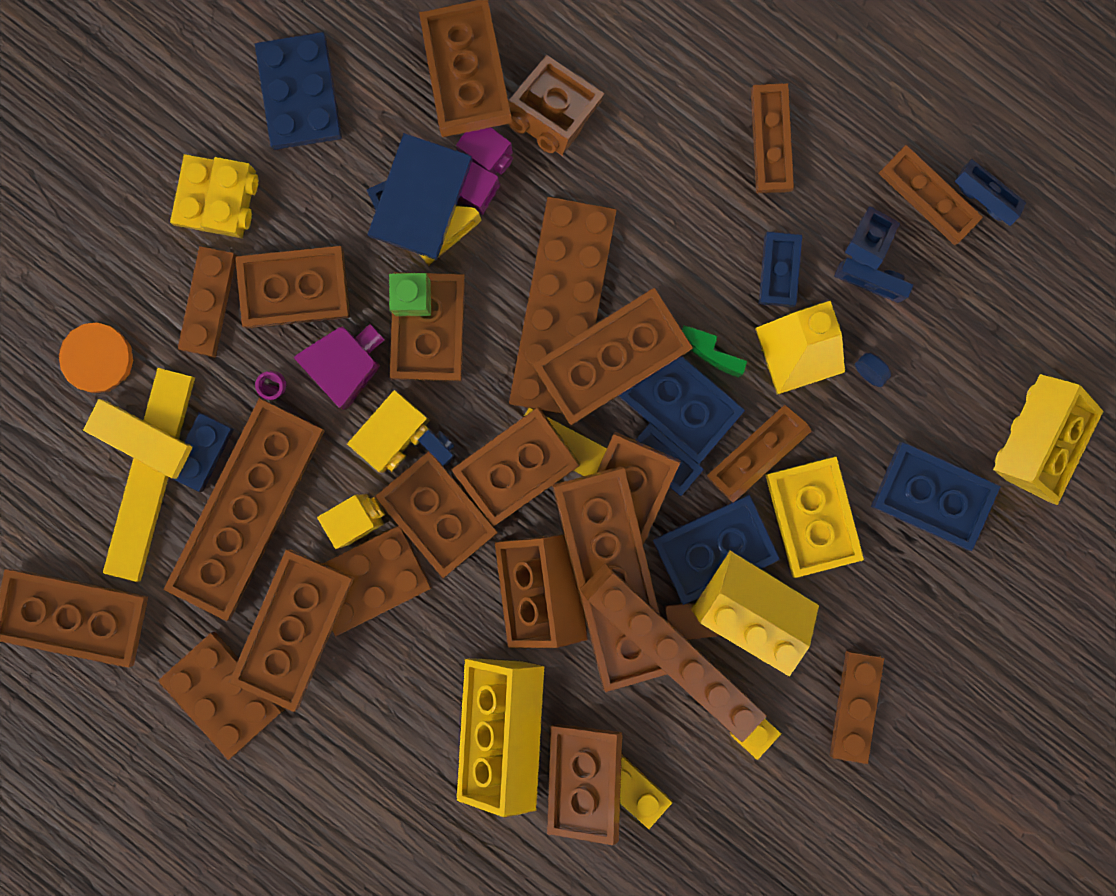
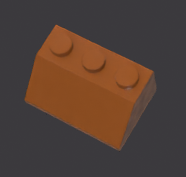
M546 535L495 542L508 648H559L588 640L585 616L565 535Z

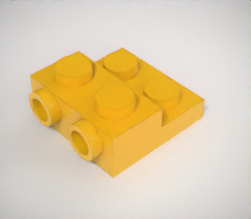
M184 154L170 223L174 226L243 239L244 229H249L252 219V212L249 209L251 195H255L258 189L259 179L256 170L249 163L214 157V160Z

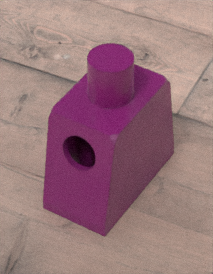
M371 324L356 337L345 327L341 326L293 358L339 408L346 410L380 368V364L370 353L385 339Z

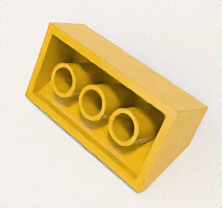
M465 659L457 801L501 817L536 811L544 666L521 661Z

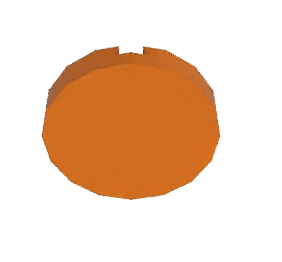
M97 322L82 324L72 330L62 342L59 352L60 369L66 380L77 389L91 393L110 392L117 388L116 386L122 381H125L130 374L133 364L132 347L121 332L112 326Z

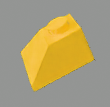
M831 301L794 312L755 328L777 395L845 372L842 333Z

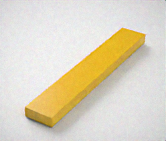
M157 368L144 421L179 439L195 377ZM133 458L103 573L139 582L142 579L169 477Z

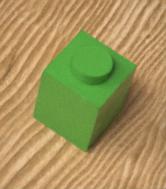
M426 273L389 274L390 311L395 316H431V280Z

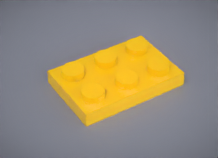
M837 457L765 474L792 577L797 578L864 560Z

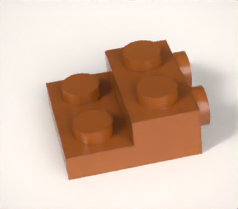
M546 55L509 99L513 122L509 123V126L517 133L522 134L526 131L535 137L538 145L545 152L554 153L556 151L563 156L581 133L585 122L602 102L605 93Z

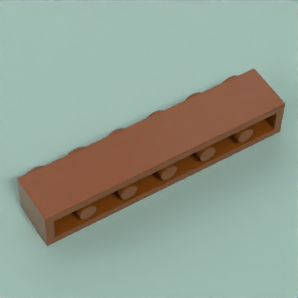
M606 564L580 589L588 602L741 742L767 717L742 690Z

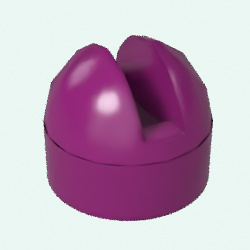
M270 370L257 377L255 388L259 396L266 400H273L285 392L287 382L281 373ZM266 378L279 383V387L265 383Z

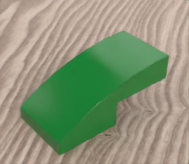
M683 325L681 330L693 347L691 351L695 355L724 373L737 378L743 375L747 364L746 360L713 350L718 336Z

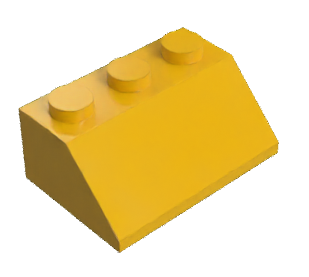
M1040 374L1036 383L1027 392L1026 403L1020 416H1017L1011 425V434L1005 446L997 453L993 470L1006 481L1052 504L1058 505L1099 422L1103 410L1081 385Z
M730 550L691 610L702 625L790 677L810 647L819 605Z

